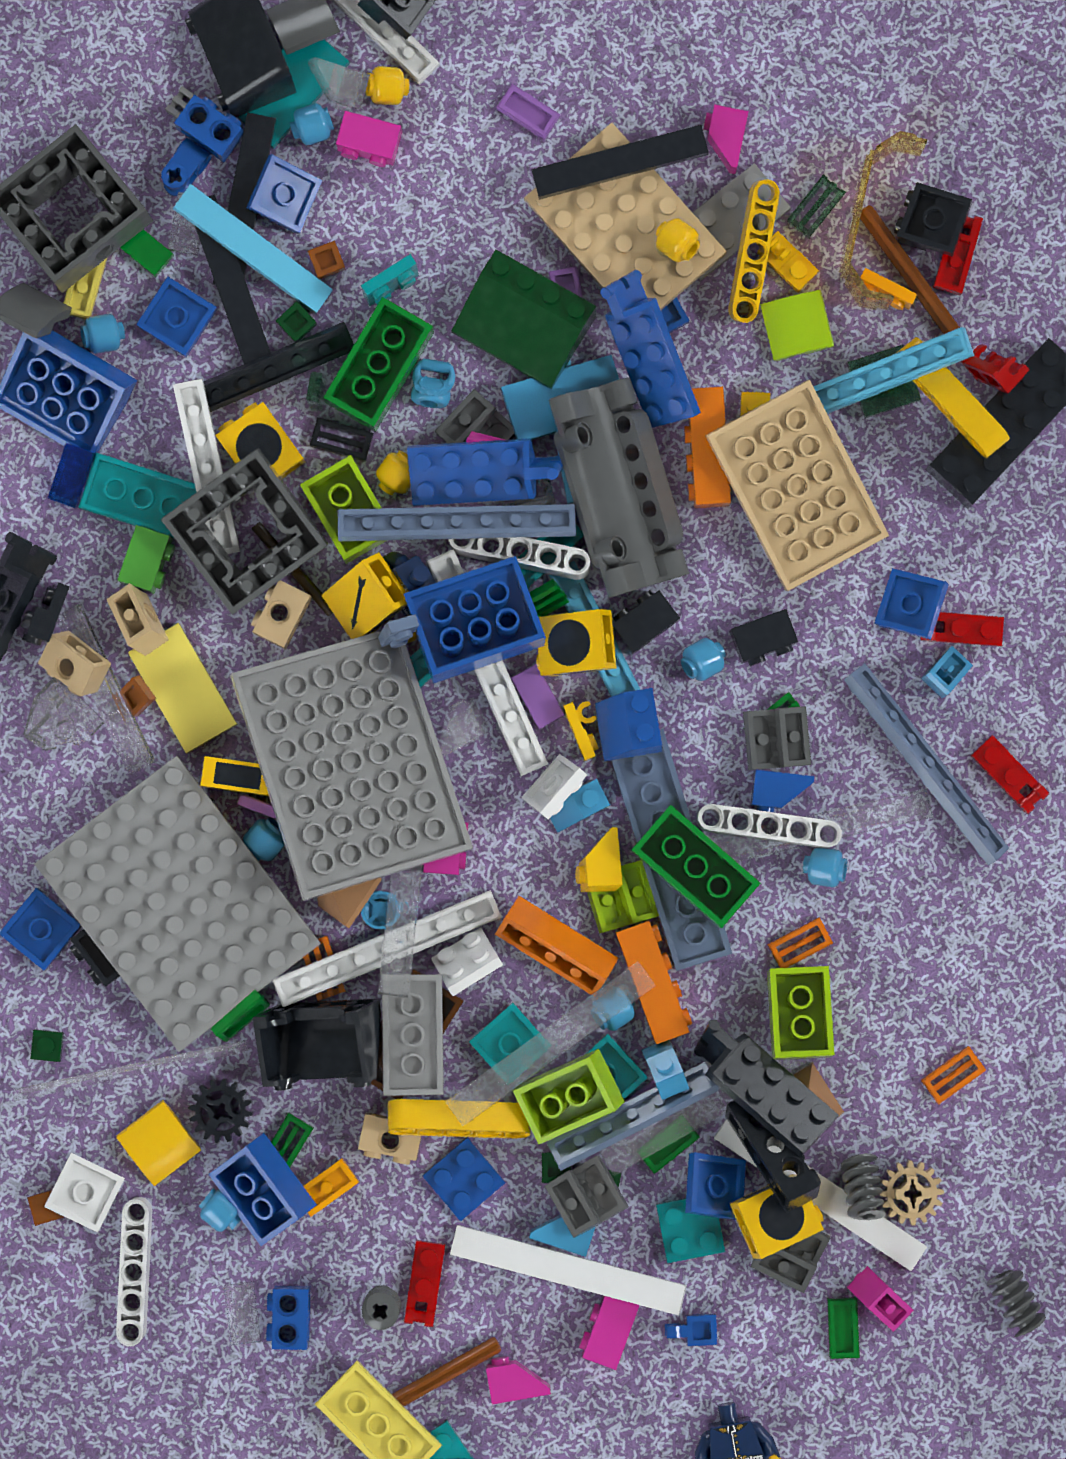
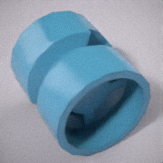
M373 892L361 910L362 918L372 928H390L400 917V903L389 892Z

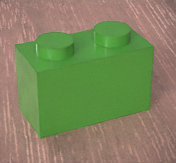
M136 525L117 581L124 585L130 583L136 588L152 594L155 593L156 588L161 589L166 575L165 572H162L165 561L170 562L175 550V545L171 544L173 539L168 535Z

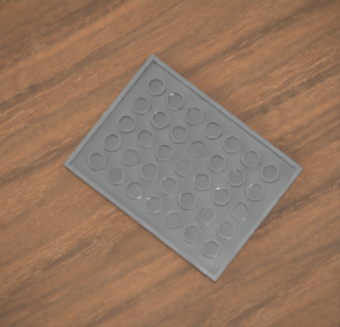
M381 631L234 672L230 675L303 901L473 849L406 645L398 648H391L390 645L381 647L378 638Z
M178 756L174 757L34 863L179 1052L214 1026L253 990L260 991L272 982L273 979L277 978L321 944Z

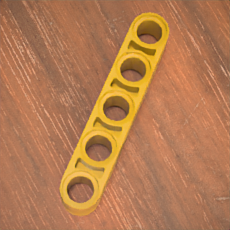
M769 179L754 182L748 195L728 306L730 317L741 323L753 321L758 314L780 195L778 185ZM763 184L767 185L771 190V196L767 201H762L758 197V189ZM756 214L763 215L766 220L765 227L760 231L756 230L752 224L753 217ZM752 243H756L760 247V255L755 260L750 259L747 254V248ZM747 272H751L755 277V283L749 289L745 288L742 284V277ZM742 301H746L750 306V312L744 318H741L736 312L737 305Z
M915 337L898 352L923 342L918 337ZM947 367L912 380L983 457L988 458L1010 439L1005 429Z
M394 1099L388 1101V1133L393 1135L512 1139L525 1138L531 1135L530 1126L519 1103Z

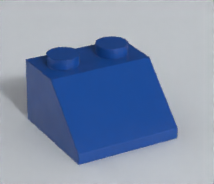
M653 688L623 692L595 703L604 761L662 752V741Z

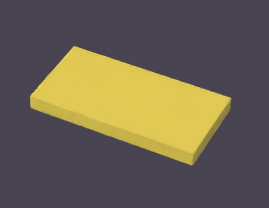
M177 623L165 630L169 640L145 656L134 649L129 651L128 654L144 682L155 695V701L185 753L188 754L238 724L182 627Z
M358 1360L315 1403L369 1459H430L442 1446Z

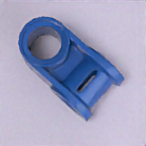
M185 138L161 172L166 192L172 196L183 195L189 185L193 184L195 179L207 167L212 154L189 138ZM178 176H180V182L174 181L173 183H171V177L176 179Z

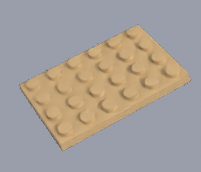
M610 123L569 159L622 146L630 142L613 123ZM654 169L540 200L537 190L534 188L524 197V201L601 288L619 280L634 270H639L642 274L640 281L647 298H656L660 310L727 254L723 246ZM679 218L698 232L700 246L690 260L674 262L657 249V236L655 234L659 225L664 221L668 222L671 219Z
M810 380L802 382L705 435L785 591H790L889 536Z

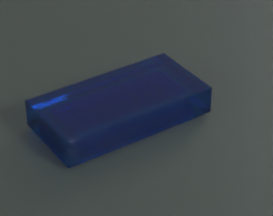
M65 443L48 499L77 508L95 452Z

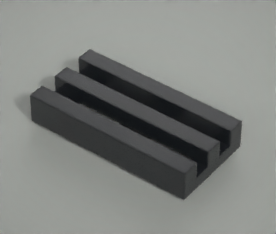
M317 417L310 446L347 457L351 455L354 459L366 462L374 433ZM321 426L366 438L365 443L320 431ZM318 437L361 448L362 453L317 440Z

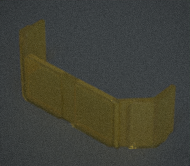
M897 132L877 145L875 150H870L861 165L851 211L854 215L848 225L838 272L841 273L840 278L846 280L844 284L857 305L862 308L887 310L894 298V295L868 290L851 264L871 166L894 151L921 156L928 139L919 138L913 133Z

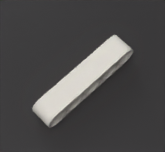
M526 537L472 538L463 547L456 545L455 539H449L452 550L454 549L456 554L464 557L496 563L514 557L512 555L513 549L523 546L528 549V553L524 558L517 559L521 569L574 580L585 578L591 570L589 555L579 548ZM489 540H495L499 543V547L495 552L489 553L483 549L484 544ZM546 552H552L557 558L554 563L546 565L541 562V556ZM575 558H581L586 563L584 568L579 571L571 569L569 564Z
M716 804L703 806L696 816L698 826L702 830L712 833L820 848L833 847L838 844L842 837L840 826L830 820ZM712 810L717 813L718 822L716 825L708 826L703 822L702 815L704 811ZM741 814L746 817L747 827L744 830H737L733 827L731 820L734 815ZM770 818L775 821L777 828L773 834H766L762 831L761 822L763 819ZM799 822L804 825L806 833L803 838L798 839L792 836L790 828L793 823ZM824 826L831 827L835 833L834 840L831 843L824 842L820 838V830Z
M143 1197L131 1199L125 1204L122 1211L116 1335L119 1342L125 1346H135L145 1336L147 1330L152 1205ZM132 1204L143 1206L145 1214L142 1219H136L131 1215L130 1208ZM131 1234H138L142 1237V1248L135 1249L129 1244V1236ZM129 1264L140 1266L142 1270L140 1278L135 1279L129 1276L127 1272ZM128 1294H135L139 1297L140 1306L138 1308H131L127 1305L126 1296ZM126 1324L137 1326L139 1330L137 1338H129L125 1334L124 1328Z

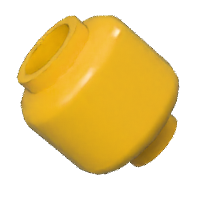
M377 66L373 69L372 73L367 74L365 83L366 95L370 96L374 104L398 105L401 103L403 96H408L409 79L404 78L403 71L398 67Z
M679 218L671 219L668 222L664 221L656 230L657 249L674 262L690 260L699 249L698 232Z
M399 450L398 453H388L376 470V477L380 481L378 486L387 494L393 495L394 492L405 494L411 487L408 455L403 451Z

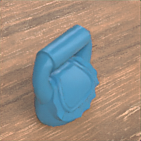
M424 358L417 363L413 370V387L411 390V400L415 404L428 408H444L448 405L451 395L450 390L456 378L454 367L450 362ZM421 370L449 375L446 380L427 376L423 377L421 376Z

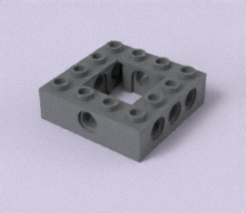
M77 124L0 183V217L62 293L153 222L145 207ZM79 175L107 211L97 213L92 217L93 221L79 232L70 234L64 243L65 251L34 210Z
M259 447L161 519L232 615L328 546V541ZM253 489L260 505H264L276 521L277 528L282 533H285L287 537L239 570L205 523Z

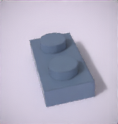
M416 614L387 622L378 635L381 647L390 645L391 648H398L408 643L407 640L413 637V633L419 627Z

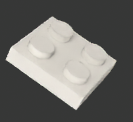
M559 754L521 798L545 818L549 819L562 809L564 801L571 793L579 790L587 774Z
M481 927L474 932L466 934L463 939L450 947L442 949L431 958L439 974H442V979L452 996L503 966Z
M70 1153L44 1207L95 1232H99L125 1178Z

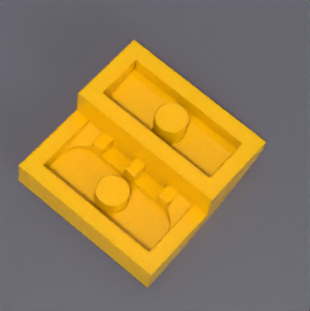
M164 1100L116 1135L123 1148L153 1186L157 1185L201 1151L199 1144L184 1128L181 1120Z

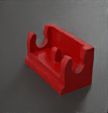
M983 344L978 345L973 350L974 356L961 361L977 381L1005 393H1009L1029 371L1025 364L1016 363L1015 357L1004 358L993 351L984 360L980 359L981 353L987 348Z

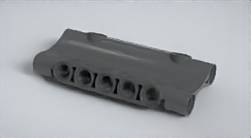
M630 377L549 399L548 401L558 430L554 435L555 446L559 452L587 544L589 558L595 567L600 568L608 598L690 574L683 550L676 549V546L683 540V529L651 423L644 410L634 409L633 407L638 402Z

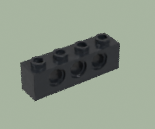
M732 1101L728 1103L725 1113L726 1119L785 1212L789 1213L817 1198L821 1181L816 1171L809 1169L805 1163V1156L803 1155L799 1158L766 1128H756L752 1123L758 1121L737 1102ZM777 1146L781 1149V1152H771L768 1147ZM786 1170L794 1171L797 1174V1176L788 1177L783 1172Z

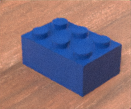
M265 1133L208 1174L221 1193L236 1208L238 1216L260 1246L270 1241L317 1205Z

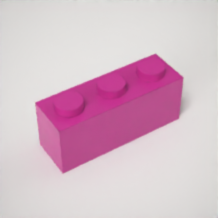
M603 1295L601 1303H595L592 1308L589 1320L593 1321L590 1333L584 1331L579 1348L583 1349L582 1358L616 1370L640 1305Z

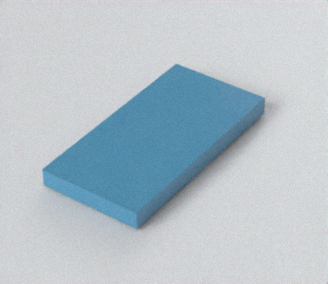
M611 354L564 368L552 389L534 378L502 386L500 390L516 439L531 438L533 440L558 431L548 401L549 399L562 394L605 385L619 380V376Z

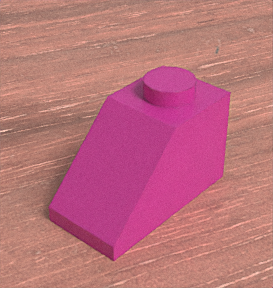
M714 104L713 113H706L703 130L709 131L707 140L728 172L736 174L749 111Z
M868 1266L857 1274L847 1287L893 1332L914 1311Z
M508 1356L491 1359L492 1364L486 1365L492 1405L551 1394L550 1384L517 1360L509 1361Z

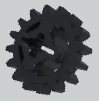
M223 1078L220 1085H217L215 1079L210 1080L209 1089L204 1084L199 1086L202 1094L194 1093L192 1098L197 1103L188 1107L189 1110L195 1111V1115L189 1118L191 1122L197 1121L199 1124L196 1126L195 1132L203 1129L205 1131L203 1139L205 1140L214 1135L215 1143H219L222 1136H225L227 1142L232 1141L233 1132L240 1137L243 1134L240 1127L248 1128L250 1126V1123L245 1118L253 1115V1111L247 1110V1106L253 1103L251 1099L245 1100L243 1097L247 1090L244 1089L240 1092L236 1090L238 1087L237 1081L228 1086L227 1078ZM225 1091L221 1098L213 1099L208 1097L212 1092ZM234 1098L239 1102L240 1114L234 1109ZM224 1103L228 1116L222 1115L218 1118L216 1116L217 1110L214 1109L213 1105L219 1106ZM202 1108L207 1110L209 1116L207 1123L203 1119ZM229 1122L234 1124L230 1129L217 1130L221 1123Z

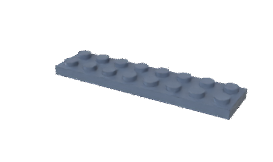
M660 729L662 752L611 760L636 843L670 805L692 823L663 729ZM643 862L675 970L678 971L733 954L725 927L719 928Z

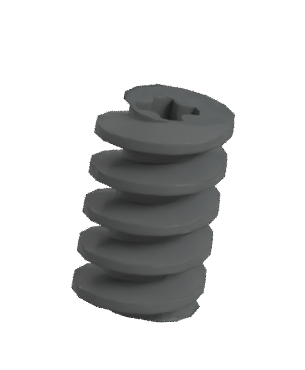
M858 1154L845 1159L841 1163V1170L845 1172L842 1176L844 1183H846L844 1192L848 1195L846 1197V1204L850 1206L847 1213L853 1219L875 1220L886 1215L884 1210H877V1207L884 1205V1200L875 1198V1196L882 1194V1188L873 1187V1185L881 1181L879 1176L871 1175L879 1170L878 1165L870 1164V1162L877 1160L876 1155Z
M1021 1270L1005 1271L986 1282L988 1286L997 1285V1288L992 1292L993 1296H1003V1299L997 1305L998 1307L1008 1306L1009 1309L1003 1314L1004 1318L1014 1317V1320L1008 1325L1009 1328L1019 1327L1020 1330L1014 1337L1030 1333L1038 1328L1046 1319L1044 1313H1037L1041 1307L1038 1302H1031L1035 1297L1032 1291L1025 1292L1029 1288V1283L1027 1281H1020L1024 1276Z
M386 1285L374 1287L368 1292L362 1305V1317L365 1323L377 1330L390 1328L398 1319L401 1299L397 1292ZM377 1304L379 1306L386 1304V1311L382 1309L378 1312L376 1310Z

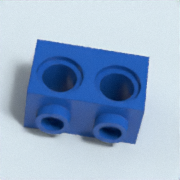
M194 94L175 120V127L180 133L224 163L242 139L243 130L240 127L242 123L229 113L224 116L217 111L218 106L209 98L204 96L200 99ZM196 113L207 115L203 123L196 124L191 121ZM221 129L231 132L229 138L223 141L216 139L215 135Z
M275 1286L273 1293H268L267 1311H272V1323H267L266 1340L272 1341V1349L307 1350L309 1348L311 1286ZM285 1295L293 1296L296 1300V1307L292 1310L283 1308L281 1297ZM284 1325L292 1326L296 1331V1337L291 1340L284 1339L280 1334V1328Z

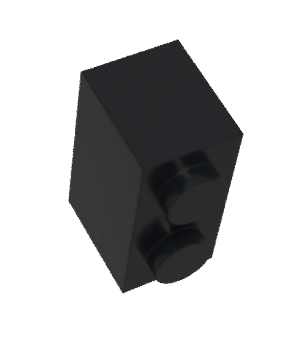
M649 590L636 600L639 603L637 607L631 611L626 607L613 617L616 621L613 623V630L632 655L680 620V617L660 590L654 594Z
M787 609L734 627L729 631L741 664L748 662L749 666L766 661L765 655L776 652L777 657L794 651L792 645L798 643Z

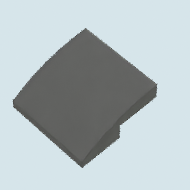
M287 0L266 10L286 55L340 32L326 0Z
M25 283L11 288L0 296V320L36 339L51 334L54 323L69 318L72 307Z
M475 389L435 430V433L445 443L466 442L467 437L472 431L505 440H512L515 437L511 423Z
M806 706L743 712L748 770L811 765Z
M596 1155L574 1170L565 1172L545 1185L547 1192L573 1238L593 1229L629 1207L600 1155Z
M820 1231L763 1259H753L751 1267L804 1293L817 1269V1263L830 1240V1236Z

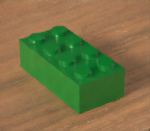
M382 297L324 395L325 403L376 432L433 336V326Z
M672 805L662 813L630 850L719 928H723L761 884Z

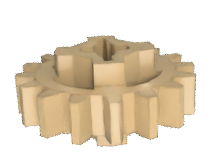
M907 1160L906 1167L897 1162V1171L893 1172L887 1169L886 1172L890 1178L888 1180L881 1179L880 1183L886 1186L885 1190H882L883 1192L880 1194V1196L886 1197L882 1207H891L888 1212L891 1218L899 1214L898 1222L901 1224L904 1223L906 1218H909L912 1226L916 1224V1218H920L923 1223H926L927 1213L933 1216L936 1215L933 1209L934 1205L942 1206L943 1204L937 1199V1195L944 1194V1190L936 1187L942 1180L939 1177H931L935 1171L933 1168L930 1167L924 1171V1163L921 1161L916 1167H914L912 1160ZM917 1174L922 1175L928 1181L929 1186L920 1185ZM904 1175V1180L901 1184L893 1187L895 1181ZM912 1183L913 1188L918 1190V1194H914L913 1200L910 1201V1198L904 1195V1192L909 1191ZM893 1199L902 1200L905 1203L906 1211L899 1209ZM924 1199H929L927 1204L919 1210L920 1203Z

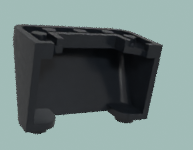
M204 0L188 11L189 18L184 20L191 36L197 34L221 90L217 98L223 112L229 109L230 114L237 118L247 112L254 111L297 93L291 73L260 0Z
M379 999L298 1002L285 1007L277 1005L252 1017L263 1087H274L276 1091L291 1089L292 1083L299 1080L347 1078L348 1083H353L354 1087L359 1088L371 1085V1081L377 1078L381 1021Z

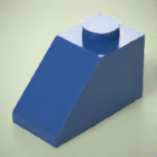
M755 770L750 806H756L759 811L774 813V809H781L814 783L815 776Z

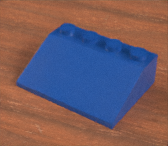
M53 330L51 334L37 339L23 332L0 383V409L92 462L96 452L98 453L125 408L137 380Z
M516 556L404 593L410 616L416 614L419 627L415 632L433 684L545 646L546 636Z

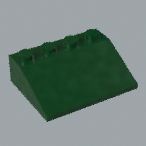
M495 249L480 273L451 332L552 389L596 319V305Z

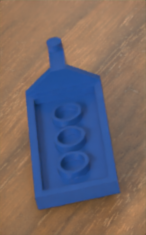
M634 270L602 288L600 294L604 299H607L611 312L607 313L605 318L628 376L631 379L640 406L647 413L651 427L655 428L695 417L701 412L657 299L647 298L640 281L642 274L639 270Z
M531 438L412 445L407 447L413 506L535 499L536 479L554 480L563 468L559 455L535 458Z

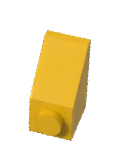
M617 827L610 828L578 863L579 866L576 867L575 878L577 884H580L581 892L616 891L623 885Z

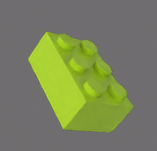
M351 455L300 484L346 564L387 541H338V509H381L380 504Z
M829 966L769 969L767 971L773 1059L829 1058L834 1056Z
M599 1049L531 1078L513 1090L538 1144L616 1111L625 1102Z

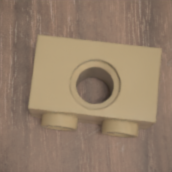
M280 580L276 585L268 589L264 598L268 602L263 611L258 610L251 626L254 627L252 632L255 635L286 650L312 597ZM278 606H284L288 610L287 617L282 621H275L272 617L273 610Z
M129 583L106 599L129 647L146 656L169 640L148 595Z
M68 630L52 634L38 664L47 670L46 672L49 676L60 680L68 686V690L71 693L84 696L98 692L111 662Z
M365 1113L358 1150L364 1151L363 1156L381 1159V1154L393 1156V1162L410 1165V1160H417L422 1136L397 1135L399 1138L398 1145L387 1147L384 1145L382 1137L384 1133L388 1132V1117Z

